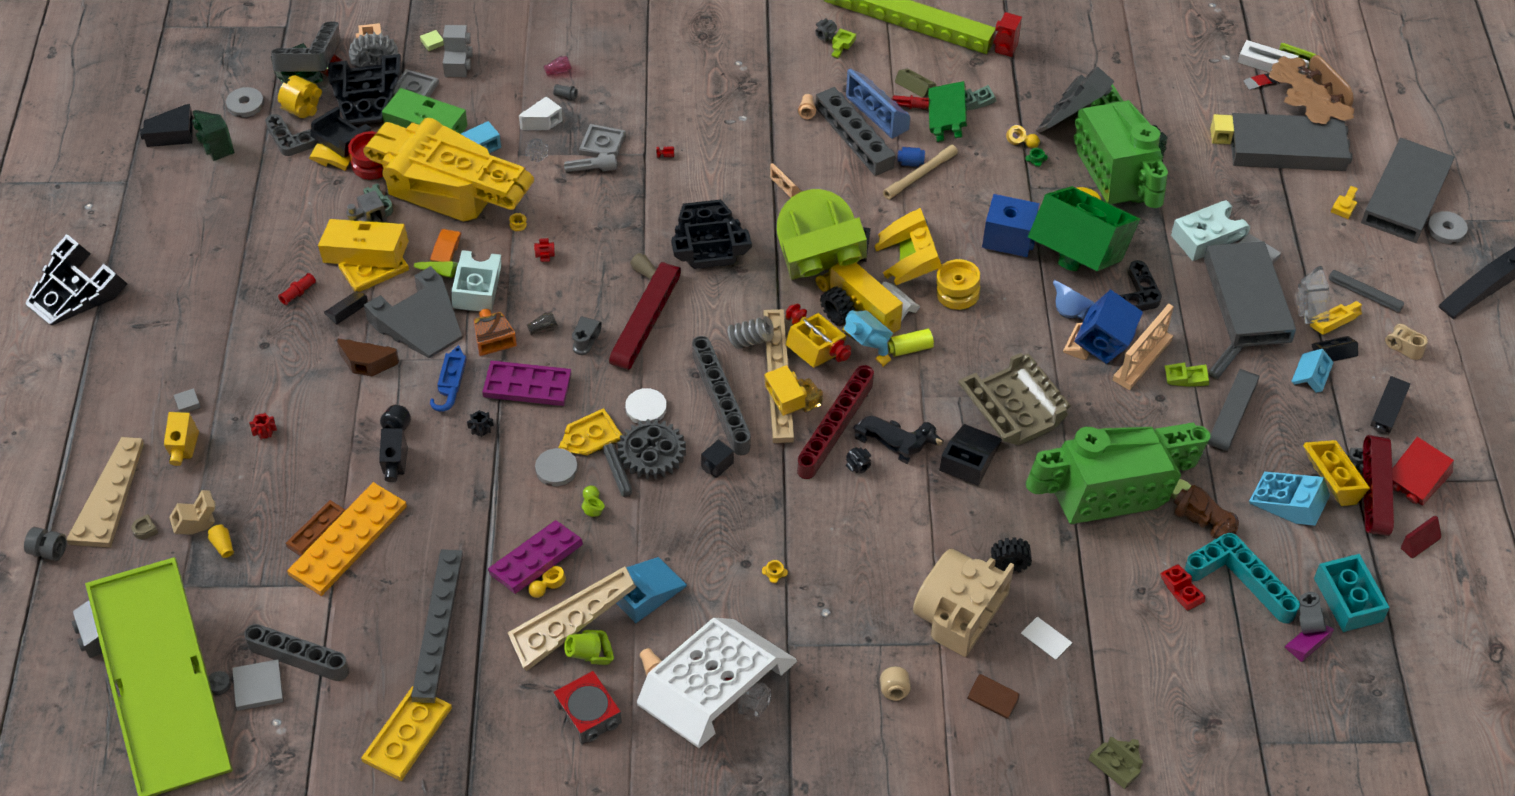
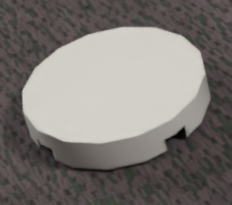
M651 388L636 390L626 400V414L630 417V420L637 424L638 421L646 424L647 419L650 420V423H654L655 419L660 421L666 414V400L657 390Z

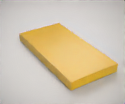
M413 686L361 757L363 763L399 781H402L452 709L450 703L437 697L435 703L412 702Z

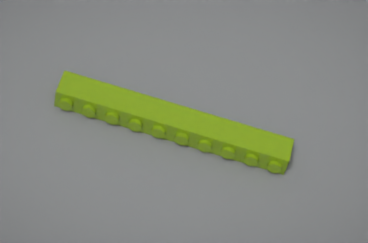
M824 0V2L987 54L990 50L996 34L995 27L911 0Z

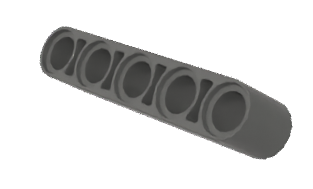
M1239 369L1211 432L1208 445L1228 452L1254 393L1259 375Z
M259 624L250 625L244 632L248 647L253 653L273 660L278 659L279 662L334 681L344 680L349 674L346 657L341 652Z

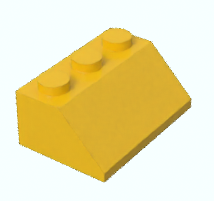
M1337 440L1305 442L1303 446L1308 459L1318 474L1325 478L1327 487L1334 495L1336 501L1341 506L1357 505L1370 487Z

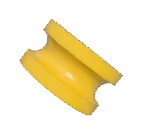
M521 213L512 214L509 218L510 229L518 232L524 230L527 226L526 216Z

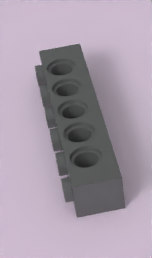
M832 87L816 94L815 108L874 176L894 168L896 159L894 151L875 133L873 127L866 123L863 116L858 114L854 106L845 99L841 92Z

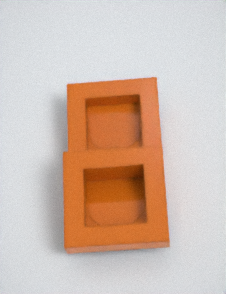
M442 229L436 240L430 258L431 262L452 261L454 251L458 249L462 233Z

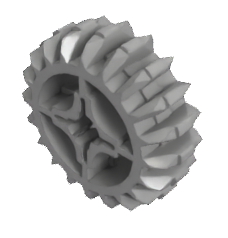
M366 32L365 36L359 35L358 38H354L349 48L350 62L354 68L382 65V56L399 54L394 40L390 39L388 35L383 36L382 32L379 35L375 34V32L373 34Z

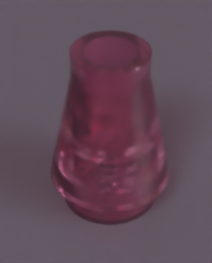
M561 55L543 66L547 76L566 73L572 69L567 55L563 57Z

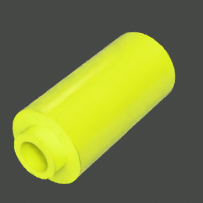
M927 328L891 337L889 342H887L888 353L892 354L893 357L933 348L934 340L930 329Z

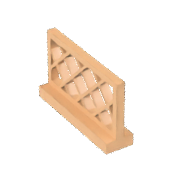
M1168 304L1126 352L1124 363L1114 374L1112 381L1131 390L1171 343L1173 335L1167 331L1174 306Z

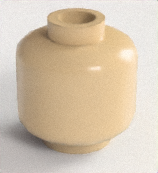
M894 666L885 669L881 673V691L886 698L898 701L909 694L911 689L910 679L905 669Z

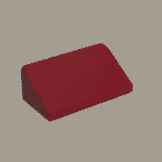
M1431 517L1405 536L1401 549L1410 558H1415L1441 539L1438 517Z

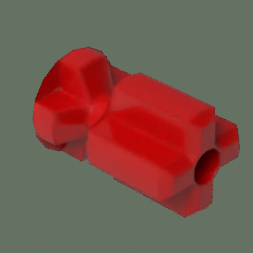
M656 147L657 158H660L661 154L664 157H674V147H664L663 150L660 147Z

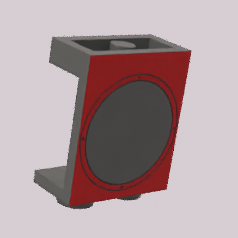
M594 671L553 692L555 705L559 710L563 708L577 729L581 744L594 741L602 733L612 731L622 723L621 711Z

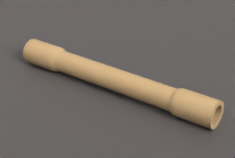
M954 145L948 146L939 152L937 156L903 179L884 189L883 195L888 200L892 199L916 180L957 155V148Z

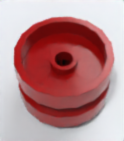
M374 131L356 135L348 145L352 170L360 178L368 180L383 177L384 170L383 164L370 160L363 152L365 146L377 133Z

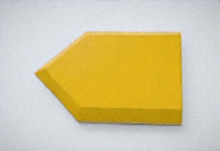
M603 408L568 424L558 448L587 456L602 449L605 444H613L620 441L622 433Z

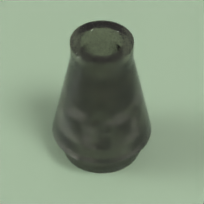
M545 312L531 323H528L527 327L530 334L533 335L553 331L558 325L553 313Z

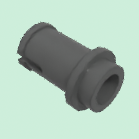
M555 84L553 94L573 100L577 98L578 89L574 86L567 87Z

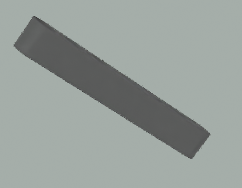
M698 336L692 342L694 362L731 449L734 450L736 455H746L750 451L751 446L749 429L710 340L705 336Z

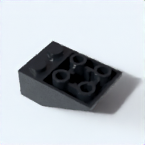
M963 424L946 446L941 456L939 471L979 486L1002 439Z

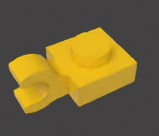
M1350 186L1345 197L1339 195L1331 209V213L1349 220L1357 205V202L1353 200L1356 197L1355 194L1358 188Z

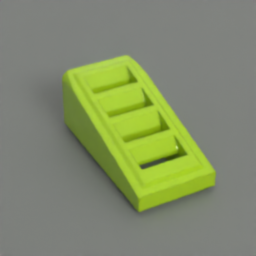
M453 261L414 263L413 267L425 270L431 266L439 275L455 278L458 263Z

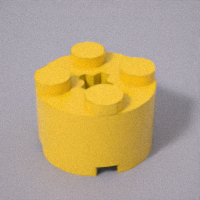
M299 76L289 77L290 81L287 84L283 83L278 93V103H281L282 106L280 108L299 118H306L309 115L314 116L317 112V104L322 95V90L316 84Z

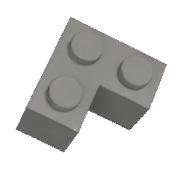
M445 25L443 33L445 49L443 59L445 77H467V71L471 69V59L469 57L473 56V48L469 46L471 44V33L467 32V25Z

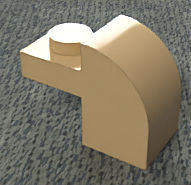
M202 490L194 504L177 503L169 517L174 534H195L208 529L214 524L215 520L212 513L215 510V501L212 499L210 491Z

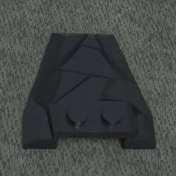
M400 54L382 56V65L350 68L347 61L329 63L328 80L332 85L333 93L338 101V106L344 120L352 125L383 121L382 111L390 102L401 73Z
M721 199L683 203L678 217L679 223L675 227V236L671 239L673 255L682 262L686 261L694 269L733 265L736 262V256L744 255L752 248L749 231L742 229L740 221L732 217V211Z

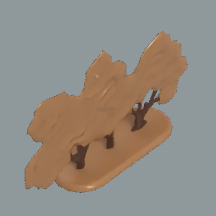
M1314 55L1310 59L1309 69L1305 68V61L1298 57L1287 58L1282 56L1278 59L1279 62L1273 64L1269 77L1278 82L1293 85V88L1287 90L1288 97L1285 98L1284 102L1295 107L1306 106L1305 114L1311 122L1327 124L1331 116L1342 121L1354 118V108L1351 107L1354 99L1351 87L1321 56ZM1298 71H1306V73L1310 74L1304 75L1298 73Z

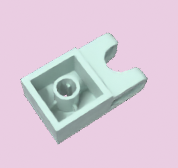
M1225 200L1176 219L1171 236L1190 259L1195 261L1205 257L1207 246L1231 244L1243 239L1249 233L1250 225L1243 219L1236 221L1228 219L1233 206Z
M462 250L452 287V308L473 311L490 309L492 313L501 271V255L491 254L488 260L479 262L472 258V251Z

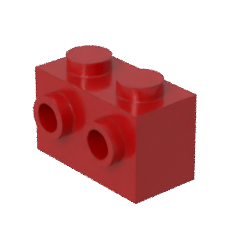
M1005 12L1001 21H997L995 27L997 34L993 41V44L996 45L995 53L1009 57L1013 56L1019 43L1022 16Z

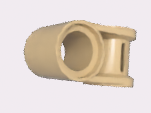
M1397 324L1394 327V332L1387 335L1385 342L1391 349L1406 355L1410 359L1418 360L1424 355L1428 339L1425 335L1408 328L1404 324Z

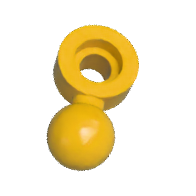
M1020 125L1012 126L1006 133L1008 142L1013 145L1025 142L1028 148L1033 149L1037 148L1040 144V139L1036 134L1026 135L1025 129ZM1013 133L1017 134V139L1013 137Z
M553 566L542 575V581L536 580L531 582L528 591L532 597L540 598L545 594L547 587L555 589L562 586L566 581L563 569L559 566Z

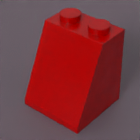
M1416 437L1392 468L1393 490L1396 492L1401 491L1407 495L1406 498L1414 504L1419 503L1423 506L1451 476L1454 460L1421 438Z

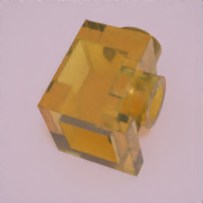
M802 378L798 379L799 386H803L807 393L805 407L802 410L806 413L822 405L823 391L818 389L810 378L805 380Z

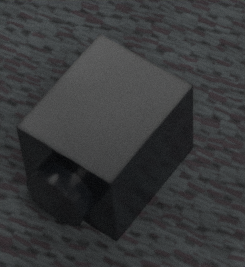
M719 439L701 454L702 469L716 478L734 464V450Z

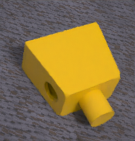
M168 413L164 446L170 455L169 463L171 465L180 466L182 465L183 458L190 459L193 456L199 430L190 413Z

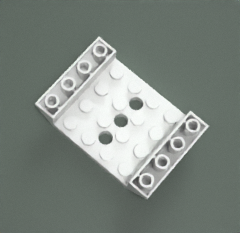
M712 618L648 673L638 697L637 705L697 748H700L716 734L712 724L716 717L770 670L781 676L797 660L734 619ZM695 657H701L699 660H692ZM710 667H717L715 670H708ZM726 677L732 678L729 681H723Z

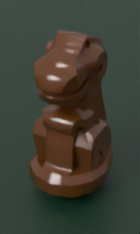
M1192 485L1188 491L1182 489L1176 497L1174 503L1178 506L1174 511V515L1179 518L1186 516L1191 522L1199 523L1202 528H1205L1208 523L1213 526L1210 532L1212 538L1217 539L1226 533H1237L1239 526L1237 515L1222 509L1202 488Z

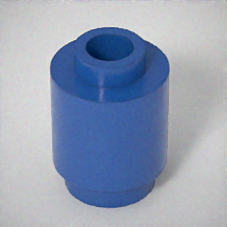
M902 147V150H898L897 162H901V166L919 167V165L924 164L925 150L915 147Z

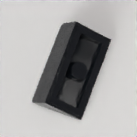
M355 291L324 311V314L337 325L363 308L364 304L368 303L367 295Z
M1349 336L1312 344L1314 351L1324 349L1332 361L1358 356V342Z

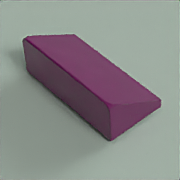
M1326 626V631L1310 634H1303L1301 632L1284 648L1303 662L1331 638L1334 629Z

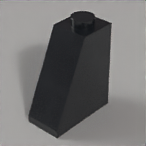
M185 104L144 120L143 128L140 129V136L142 140H145L146 146L192 144L194 116L190 104Z
M1390 376L1370 426L1374 427V430L1380 433L1391 432L1411 383Z

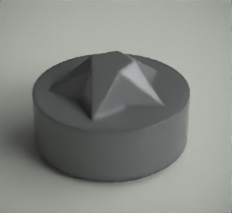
M217 671L208 676L212 694L222 695L230 689L231 681L225 672Z

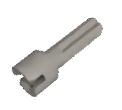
M615 151L603 152L594 158L564 162L566 172L600 168L602 171L618 169Z

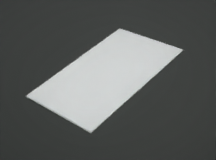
M1036 617L1021 632L1022 635L1054 659H1057L1072 644L1070 640L1039 617Z

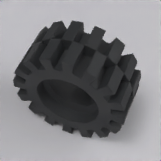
M838 286L823 293L820 296V302H822L821 307L824 308V313H827L828 319L831 318V322H835L836 325H842L845 323L849 311H855V307L852 306L854 303L850 301V296L846 295L847 292L845 290L842 291V288H838Z
M1012 537V540L1005 538V541L999 540L998 543H994L993 547H991V556L995 559V567L1005 571L1008 565L1012 563L1014 564V574V571L1019 573L1021 569L1026 570L1027 566H1031L1030 544L1026 540L1023 541L1022 538L1018 540L1016 537Z

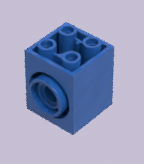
M993 194L985 223L982 248L1028 257L1029 250H1033L1035 241L1028 238V235L1037 216L1040 203Z
M1110 289L1089 308L1074 342L1107 364L1130 345L1135 337L1136 328L1143 312Z

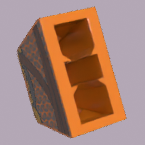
M483 309L479 312L480 317L474 319L479 356L517 346L515 332L501 312L492 314L490 309Z

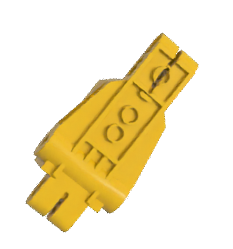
M424 118L419 125L411 123L407 128L385 122L363 149L367 158L383 164V177L386 180L389 195L463 222L476 219L488 202L514 210L534 183V177L525 170V167L491 156L487 148L443 126L433 118Z

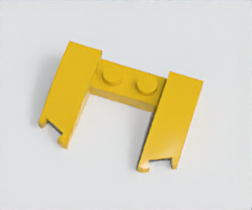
M921 208L894 221L878 234L880 239L874 246L876 252L910 238L913 242L916 252L883 272L886 279L891 276L895 277V285L943 267Z

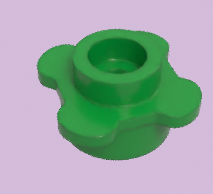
M1033 148L1030 154L1025 157L1027 162H1031L1036 167H1040L1042 162L1048 159V156L1040 148Z

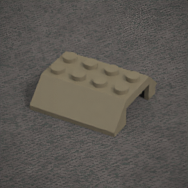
M1022 353L1012 356L1009 368L982 380L977 373L958 380L959 385L1004 442L1018 446L1054 430L1068 415L1067 410L1071 407L1065 397L1059 395L1061 392L1049 380V377L1040 366H1037L1038 364L1030 354L1023 356Z

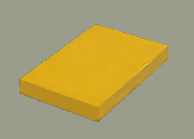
M403 257L398 268L348 265L344 262L338 264L340 271L354 291L358 292L409 270V266Z

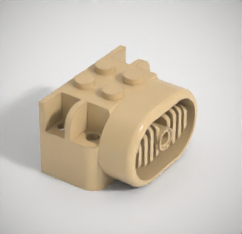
M948 549L921 585L914 601L913 612L916 616L932 624L931 636L936 642L967 657L1008 596L1014 564L1010 563L1006 570L1002 571L995 567V559L990 558L987 562L980 559L972 560V558L955 549Z

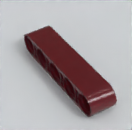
M1367 435L1363 442V476L1370 489L1364 495L1365 530L1371 534L1390 536L1394 528L1391 440L1385 437Z

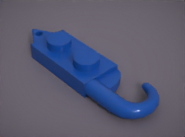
M459 345L450 353L445 354L437 384L438 392L448 396L444 405H436L434 399H430L431 407L439 412L451 409L455 403L457 392H459L467 361L466 355H463Z

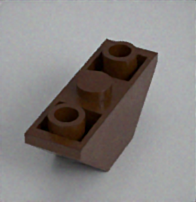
M338 338L337 340L339 353L354 374L372 377L399 363L396 348L356 342L349 339Z

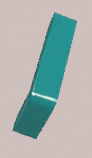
M1226 533L1188 556L1184 570L1192 576V581H1198L1226 564L1277 620L1282 623L1294 621L1300 606L1298 599L1237 535Z

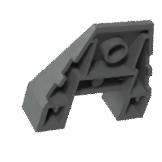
M1099 67L1092 69L1086 78L1083 75L1076 77L1062 94V99L1056 102L1053 106L1054 109L1050 114H1047L1036 131L1039 133L1049 129L1103 95L1106 97L1113 89L1111 85L1115 81Z
M430 266L414 275L417 293L391 306L380 295L364 304L367 321L379 333L390 335L393 337V340L407 344L410 349L428 358L463 338L443 279Z

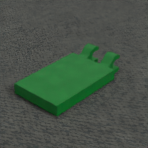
M961 81L928 88L930 132L934 133L937 142L944 141V131L951 129L954 132L955 139L961 138L962 127H967L965 82Z

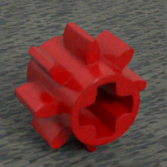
M541 238L539 243H534L535 258H540L541 262H549L550 257H555L554 242H549V238Z
M266 413L255 415L253 421L249 422L252 435H258L261 440L272 437L273 431H277L274 417H269Z

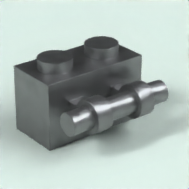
M375 190L357 197L358 209L355 208L354 204L347 206L348 210L346 213L349 220L359 221L358 219L361 218L360 221L387 223L384 205Z

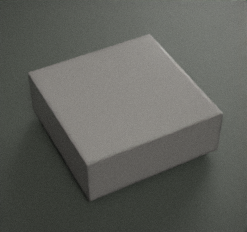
M194 388L174 395L179 412L181 413L201 408Z

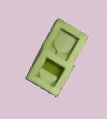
M1185 363L1165 365L1167 384L1186 387L1209 385L1206 364L1186 367Z

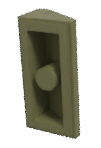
M908 68L899 70L895 79L896 84L921 97L928 95V88L936 87L937 85L935 82Z

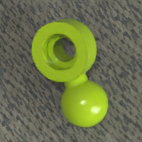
M593 485L584 488V501L581 505L584 513L590 517L600 516L605 507L604 503L599 499L600 493L598 488Z

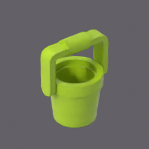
M584 630L582 634H571L565 639L564 650L568 657L590 661L591 664L609 665L614 659L613 650L605 631ZM601 645L606 657H599Z

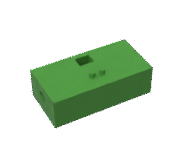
M403 88L399 89L382 111L384 123L390 122L407 128L411 123L419 125L424 118H433L443 126L459 134L463 133L468 126L465 109Z

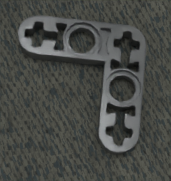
M278 114L269 115L265 120L267 130L280 152L285 156H291L314 148L317 143L322 144L311 137V129L292 135L284 120ZM280 133H285V134H286V135L283 136V137H278V136H277V135L280 134ZM306 138L311 139L308 142H301L303 139Z

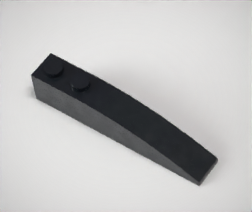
M1515 247L1468 279L1440 303L1439 308L1454 319L1515 280Z

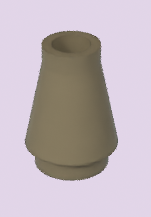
M638 253L630 261L633 270L650 280L652 279L656 269L645 254Z

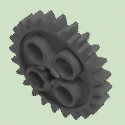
M647 419L646 424L638 421L637 427L631 424V431L625 429V435H620V442H618L620 461L624 463V469L630 468V474L637 471L638 478L642 474L646 475V479H649L650 475L657 479L658 474L666 477V471L673 474V467L679 469V463L684 462V456H686L684 436L680 435L679 429L673 430V424L666 426L665 420L661 424H658L657 419H655L654 423H650V420Z

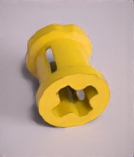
M831 268L826 274L816 277V283L823 292L829 290Z

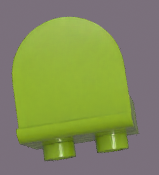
M810 189L794 195L782 207L777 220V235L791 280L814 276L838 263L840 266H845L867 258V239L860 217L854 218L849 205L837 194L822 189Z

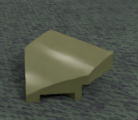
M1110 737L1108 742L1100 745L1090 754L1088 759L1124 789L1139 776L1143 764L1139 755L1138 748L1140 745L1137 739H1131L1130 742L1117 741L1114 737Z

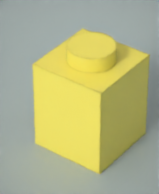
M1213 115L1210 127L1212 143L1231 144L1234 133L1232 115Z

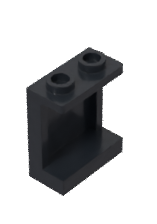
M338 107L311 122V137L344 158L349 155L348 145L351 139L358 134L371 131V127L367 124L357 128L340 117V108Z

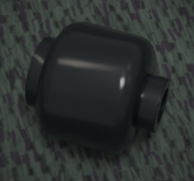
M396 404L388 407L380 418V425L383 429H403V432L411 422V415L408 409Z

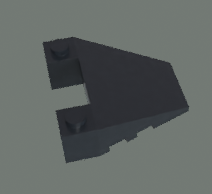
M66 234L51 252L52 258L48 266H44L42 270L44 274L39 282L36 281L25 304L52 326L115 299L128 283L105 264L91 278L86 276L78 268L91 253Z

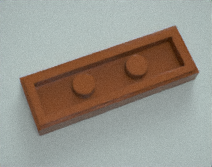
M329 500L286 542V547L301 557L342 515L345 509Z

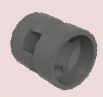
M32 527L25 537L24 551L26 554L58 561L65 552L67 538L62 533L49 532L47 529Z

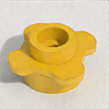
M772 560L762 568V574L766 575L771 583H777L778 579L788 575V570L784 568L780 561Z

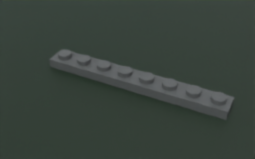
M441 549L411 695L412 702L435 703L463 560L462 550Z

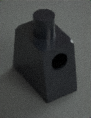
M381 429L379 463L383 474H385L384 480L387 482H396L398 475L405 474L408 445L403 429Z

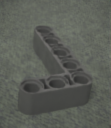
M334 21L323 23L310 48L273 49L271 51L273 70L280 72L325 70L341 41L339 23Z

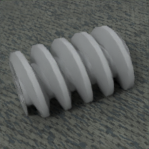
M764 316L763 319L759 317L756 321L751 319L749 323L744 321L742 325L736 323L735 326H728L729 340L737 349L756 345L757 343H764V341H771L774 335L772 321L767 316Z

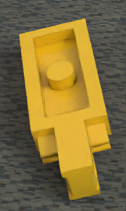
M1358 301L1347 306L1340 304L1310 319V327L1324 335L1361 315L1362 304Z

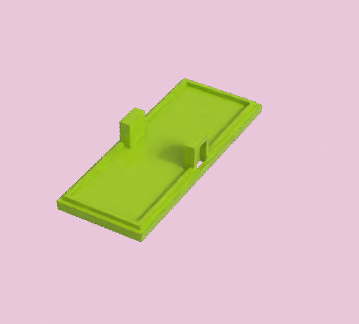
M173 557L85 583L138 796H156L232 772L233 768L176 558ZM115 683L119 688L121 697H118Z

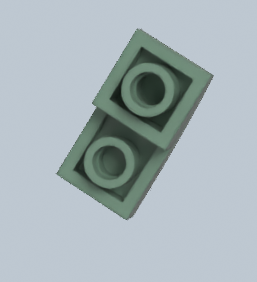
M989 85L974 92L971 89L966 90L967 110L978 109L997 102Z

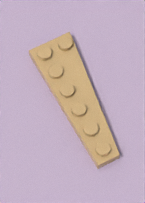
M121 437L67 537L68 545L111 548L144 445L142 438Z
M623 567L507 632L523 668L526 671L531 669L565 643L568 635L578 633L634 590L636 585L627 568Z

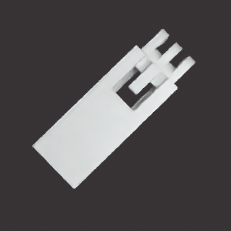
M1246 40L1239 55L1238 63L1270 72L1272 71L1273 64L1279 62L1278 59L1282 56L1287 58H1296L1298 56ZM1303 59L1306 63L1305 68L1307 69L1309 66V61ZM1298 71V73L1305 75L1306 71Z

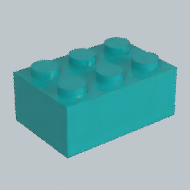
M1360 554L1319 564L1314 580L1342 632L1384 621L1390 607Z

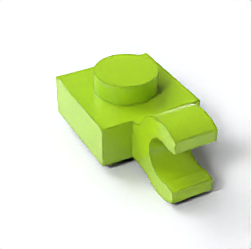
M839 29L832 40L834 52L831 56L839 58L843 48L849 50L856 40V34Z

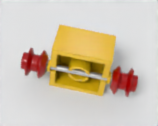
M798 303L787 308L786 320H792V326H790L785 345L811 367L815 368L836 357L837 362L846 361L850 357L851 346H844L847 336L821 314L817 313L806 318L807 310L801 309V305Z

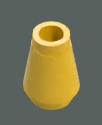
M222 524L208 530V540L221 557L227 558L233 555L234 550L228 528H225Z

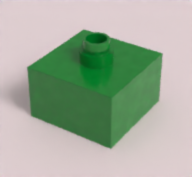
M1070 186L1045 194L1028 238L1059 252L1058 264L1065 269L1078 271L1083 264L1099 271L1123 260L1140 222V218Z

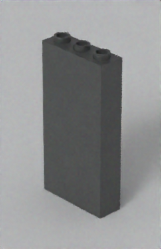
M1232 113L1234 126L1231 141L1233 166L1346 171L1348 164L1352 162V153L1349 152L1350 139H1347L1348 126H1345V121L1330 117V121L1327 124L1311 122L1307 116Z
M1400 137L1368 203L1361 223L1417 243L1451 169L1455 156Z
M1265 241L1207 246L1204 261L1233 348L1292 343L1296 328Z

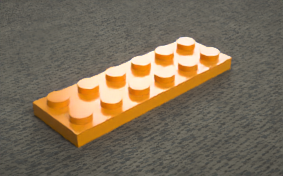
M373 482L287 570L288 575L322 596L407 507L406 501Z

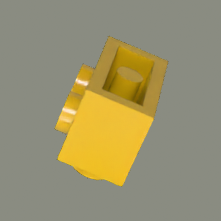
M787 365L764 374L765 387L783 416L805 407L807 393L803 386H799L795 372H791Z

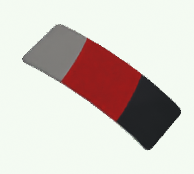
M1270 73L1253 76L1244 80L1249 90L1266 84L1280 82L1269 77Z

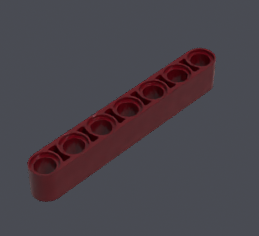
M665 262L659 264L610 354L609 364L627 370L632 368L680 278L681 267Z
M861 365L855 370L799 454L797 474L802 479H811L816 475L873 387L874 370L872 367Z

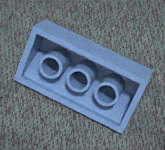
M853 69L847 71L846 97L891 139L909 130L910 115L908 112L898 106L895 101L888 97L883 90L879 89L864 74Z

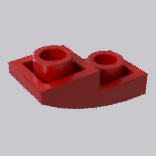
M1179 564L1160 573L1170 592L1187 611L1205 602V595L1192 584V576Z

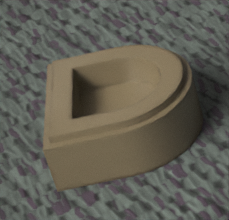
M148 514L135 520L131 526L133 535L137 539L143 540L158 534L157 528Z

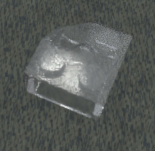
M1318 266L1301 279V283L1298 285V293H1295V303L1298 305L1299 317L1303 316L1305 324L1329 321V286L1322 266Z

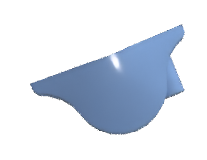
M1054 280L1053 285L1057 292V311L1063 317H1078L1083 320L1094 302Z

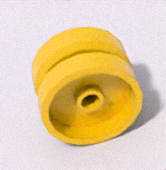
M962 259L950 260L942 264L943 267L937 270L936 276L939 302L945 307L957 310L966 309L976 304L980 297V271L974 263Z

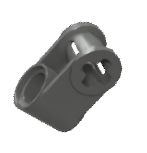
M583 316L580 317L572 334L574 340L573 351L576 354L585 355L590 352L600 334L601 321Z
M1315 592L1302 594L1299 598L1302 633L1310 634L1326 631L1319 595Z

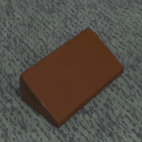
M979 674L967 699L1009 719L1019 701L1020 694Z

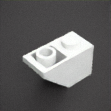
M545 97L519 115L520 129L550 130L563 121L562 108L548 97Z

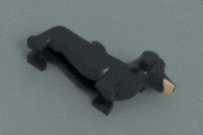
M867 416L853 427L856 432L855 439L866 443V436L876 438L889 450L897 453L900 452L898 460L906 464L910 462L909 456L919 453L927 443L940 446L944 442L936 434L937 429L929 422H924L914 432H907L901 429L900 424L896 421L891 420L888 422L876 416Z

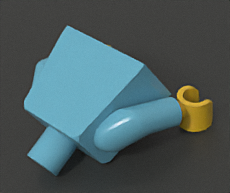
M867 310L849 311L845 320L846 325L843 327L842 332H846L850 338L853 337L863 346L877 348L879 355L875 359L884 367L891 361L888 355L887 342L893 335V332Z

